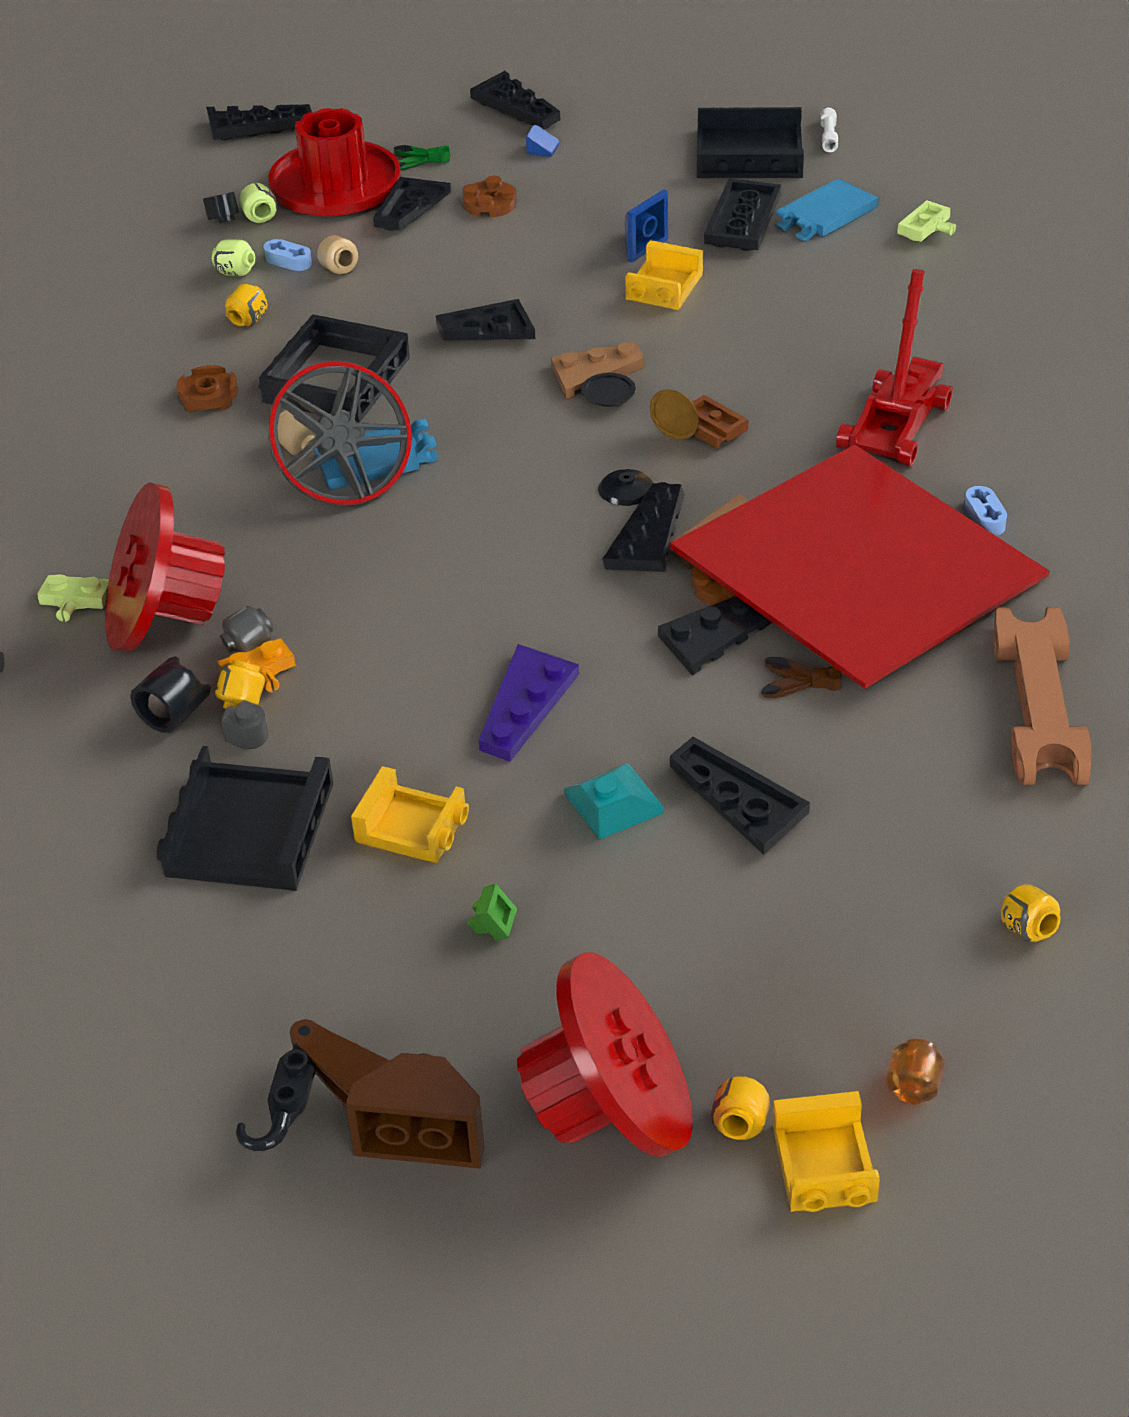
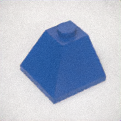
M665 189L634 207L625 215L628 261L632 263L646 254V245L650 240L662 243L668 240V191Z

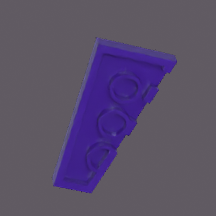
M518 644L478 740L479 751L511 762L579 675V664Z

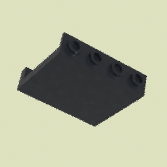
M802 107L698 108L697 178H803Z
M202 746L197 760H192L187 784L183 785L180 789L177 809L169 815L168 830L165 838H161L157 845V860L162 862L165 877L297 891L333 787L330 758L315 757L310 772L214 763L210 760L208 746Z

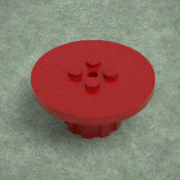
M324 108L313 113L309 112L303 115L300 121L296 122L295 132L298 148L284 154L273 164L269 171L268 181L269 188L276 201L289 210L313 216H341L361 212L383 203L401 177L399 161L392 152L382 146L364 140L362 119L357 113L353 114L350 110L342 108Z
M150 482L140 489L129 508L117 541L110 570L105 606L106 637L109 646L113 650L127 653L134 651L144 639L154 615L204 625V622L209 621L212 616L213 609L220 596L225 571L224 546H220V542L174 532L173 499L169 488Z
M585 952L567 961L560 968L556 982L557 1006L562 1026L523 1046L520 1049L521 1056L517 1057V1070L520 1072L522 1081L521 1087L526 1100L530 1102L536 1113V1118L544 1129L547 1128L554 1134L556 1140L564 1144L568 1141L573 1144L613 1123L626 1139L648 1155L666 1157L682 1149L688 1144L693 1129L691 1099L675 1050L656 1014L633 982L605 957L596 953Z

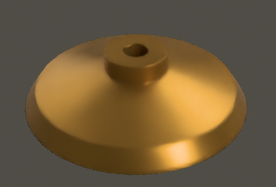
M664 389L658 391L652 397L650 415L656 427L663 434L677 440L688 439L694 435L698 427V414L694 404L686 395L675 390Z

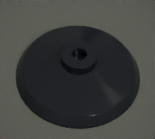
M601 373L588 378L583 383L581 390L584 397L591 403L612 407L627 402L634 395L636 386L625 375Z
M621 469L606 475L600 482L598 491L600 496L609 503L631 506L641 502L654 482L641 471Z

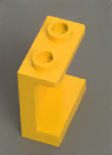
M650 240L646 245V261L637 274L628 272L625 276V299L679 310L703 275V250Z
M382 766L351 815L354 840L356 843L437 864L444 850L448 851L451 848L454 833L459 824L463 825L469 813V804L465 803L464 788L456 786L451 796L447 798L400 786L397 784L396 769Z
M859 1091L774 1100L772 1126L791 1212L802 1210L816 1212L824 1208L847 1205L860 1207L878 1201L880 1177L878 1170H873L861 1124L862 1103Z

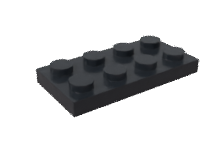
M728 179L704 233V244L714 245L715 247L740 248L745 251L758 250L780 199L782 185Z

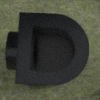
M234 192L203 198L208 220L219 218L220 223L236 220L234 214H238L239 209Z

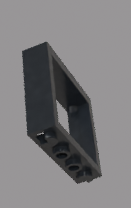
M312 314L294 337L287 342L278 356L273 359L267 369L261 373L258 387L261 390L262 402L273 404L282 387L298 372L319 345L377 356L367 369L373 371L390 384L410 359L408 333ZM361 379L355 415L357 423L362 421L382 395L377 388ZM300 383L294 388L292 393L330 414L338 390ZM354 386L348 393L346 392L342 410L349 411ZM290 397L286 398L287 401L302 411L312 413Z

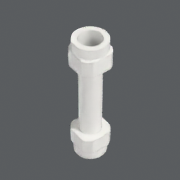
M828 107L823 109L820 114V123L824 128L822 147L826 152H834L838 148V134L834 130L837 116L835 110Z

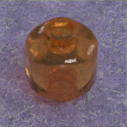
M910 1039L896 1046L892 1052L886 1075L887 1086L903 1103L918 1105L921 1102L930 1101L937 1097L946 1062L934 1044L923 1039Z

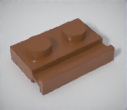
M703 395L692 401L698 414V427L694 436L718 449L723 441L728 443L748 430V419L708 396Z

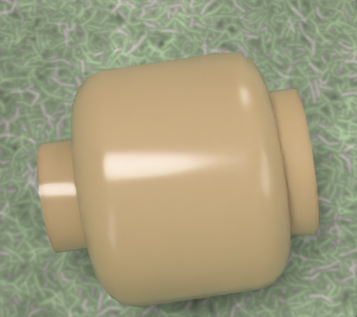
M333 235L323 239L319 244L317 257L320 264L326 270L339 275L347 274L357 264L358 250L350 240Z
M286 410L279 415L278 440L279 444L289 453L297 455L316 438V435L294 419V415Z

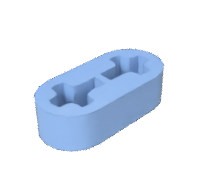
M273 239L263 245L265 260L270 264L293 271L307 270L312 265L311 251L305 246L281 239Z
M985 486L970 487L966 491L964 508L970 519L995 536L1002 534L1006 528L1007 512L996 494Z

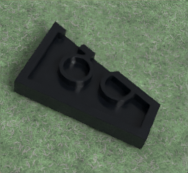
M400 177L374 215V227L384 228L388 231L401 230L451 193V183Z
M519 299L435 315L436 326L443 340L536 339L535 328Z

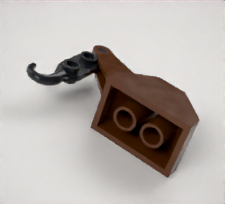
M309 1019L299 1020L291 1026L290 1037L293 1049L285 1053L278 1061L268 1095V1106L272 1121L270 1131L261 1138H252L246 1134L244 1123H239L236 1129L237 1139L246 1149L266 1151L276 1147L283 1141L289 1126L305 1110L316 1074L347 1109L354 1156L480 1169L485 1148L480 1096L445 1057L426 1053H401L388 1060Z

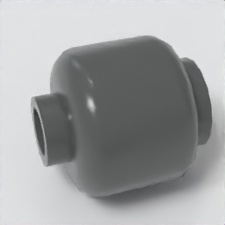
M245 606L223 620L222 628L224 633L220 635V639L230 653L233 651L249 652L261 646L264 642L271 640L270 632L273 631V627L266 614L260 608L255 610L251 606Z

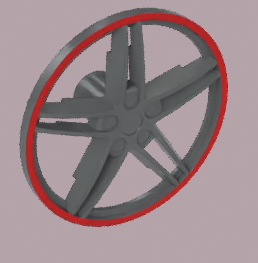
M330 361L312 365L298 372L290 378L277 394L268 418L269 447L278 469L285 479L299 492L324 504L353 506L377 498L398 480L409 459L412 434L410 420L403 402L395 390L382 377L357 364ZM325 373H344L330 414L292 393V391L300 383L313 376ZM353 375L356 376L350 409L349 411L342 410L350 377ZM361 379L373 385L386 397L396 414L399 424L357 423L355 421ZM290 397L307 410L319 416V421H315L301 409L287 401L286 398ZM282 407L294 415V419L316 435V438L300 451L289 464L284 459L278 440V419ZM364 430H400V435L364 437ZM400 442L398 458L392 471L383 482L371 489L358 448ZM316 447L321 456L295 474L291 469ZM353 456L360 478H362V481L366 489L365 493L362 492L360 484L347 459L349 457ZM335 458L346 482H349L355 495L334 496L325 494L311 488L300 478L308 472H312L328 459Z

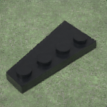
M506 71L470 89L471 99L499 110L501 113L515 117L519 121H524L530 125H537L543 130L560 121V110L543 98L537 99L535 92L531 89H523L522 83L517 79L511 80L510 74Z
M310 104L277 105L275 110H269V108L263 107V105L253 106L251 110H239L238 106H228L227 111H216L215 106L206 107L213 140H229L237 136L252 137L258 133L265 132L279 133L282 130L295 128L296 122L300 121L303 115L312 112Z
M659 482L651 485L602 558L605 569L665 572V557L669 555L671 549L669 541L671 536H674L676 529L674 522L679 517L684 498L682 484Z
M734 596L659 625L658 637L693 676L701 670L702 664L708 660L716 661L724 655L726 648L734 643L740 645L748 639L749 633L755 629L763 630L773 622L740 598Z
M691 737L670 755V767L763 855L809 814L810 802L695 737Z

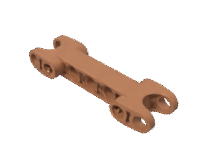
M996 607L993 633L995 660L1013 661L1024 726L1012 727L1010 736L1012 763L1019 783L1021 785H1034L1037 771L1053 767L1065 771L1075 785H1088L1091 771V739L1087 726H1069L1056 662L1067 661L1070 650L1067 623L1060 607H1046L1044 618L1037 622H1024L1017 619L1008 607Z

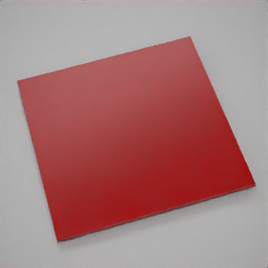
M855 444L670 543V548L864 689L1048 577L1050 572Z

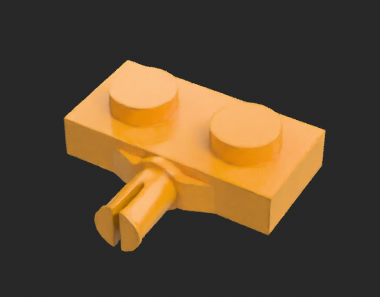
M281 638L264 642L261 646L249 652H237L217 661L219 671L227 664L232 665L233 660L260 667L259 673L265 677L264 687L268 692H272V688L274 691L279 688V681L274 677L276 674L296 666L294 654Z

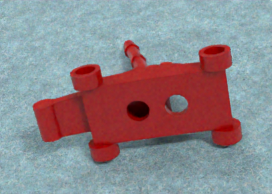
M913 269L911 273L910 284L907 288L909 291L905 315L902 319L903 328L895 375H892L890 371L882 369L876 372L872 386L873 392L868 396L856 425L841 424L836 437L837 448L847 449L855 444L864 451L898 459L899 464L912 466L916 460L919 447L918 442L912 441L932 407L947 410L951 403L953 387L943 384L933 385L942 376L943 363L915 356L910 362L915 326L918 324L917 315L920 297L924 289L922 285L925 272L923 270ZM884 425H893L896 426L897 429L889 431L881 427Z

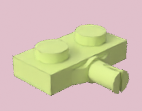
M926 200L898 224L897 234L920 242L934 231H941L952 235L956 230V224L947 222L950 218L951 208Z
M62 574L48 575L37 593L39 604L60 607L56 617L62 622L64 619L65 622L69 621L70 616L76 609H104L109 579L70 577Z

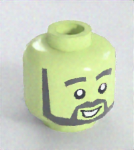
M252 183L241 191L239 204L243 213L250 221L265 223L275 215L277 201L266 185Z
M225 239L221 240L213 249L212 263L218 272L224 276L241 277L247 275L255 264V253L248 242L244 240Z

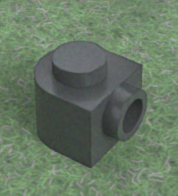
M243 700L237 707L229 706L226 708L222 716L226 742L242 749H255L267 741L266 718L261 707Z

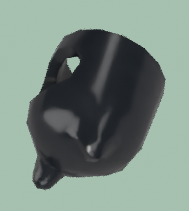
M174 656L164 661L131 690L130 699L137 715L147 725L159 732L170 733L210 695L211 687L209 684H201L194 673L181 665L180 659ZM150 694L161 700L171 717L160 718L152 713L148 707Z

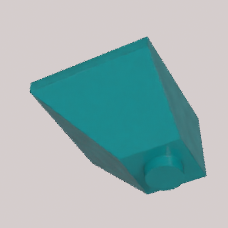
M629 763L564 788L565 796L599 840L664 813L663 805Z

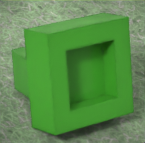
M497 884L483 887L480 900L472 905L475 917L468 919L467 924L476 934L490 933L496 941L508 938L517 907Z

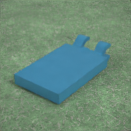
M836 179L779 208L776 211V215L782 217V220L776 223L775 227L782 231L789 230L795 224L802 227L801 232L796 234V238L802 241H808L815 234L823 237L877 208L879 198L845 181Z
M418 419L411 425V451L402 473L420 469L419 463H432L438 460L435 450L427 451L429 448L437 447L434 437L429 436L427 432L419 434L421 431L429 429L426 419ZM376 430L364 433V437L400 435V430ZM400 442L358 448L368 481L384 478L389 475L398 458ZM315 447V448H314V449H315V455H316V458H318V457L321 456V454L318 452L317 448ZM353 456L347 458L358 482L362 483L363 481L360 478ZM330 458L320 465L329 490L350 485L349 482H346L335 458Z

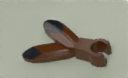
M768 657L765 659V665L770 671L786 678L767 684L762 689V696L783 697L808 688L811 685L812 688H826L831 691L841 689L842 673L833 666L813 668L811 670L782 657Z

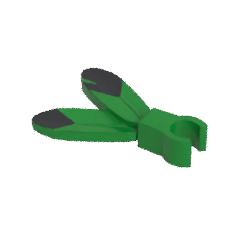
M409 145L394 147L395 153L407 157L398 160L400 170L417 166L428 160L429 163H446L450 161L449 146L428 148V150Z

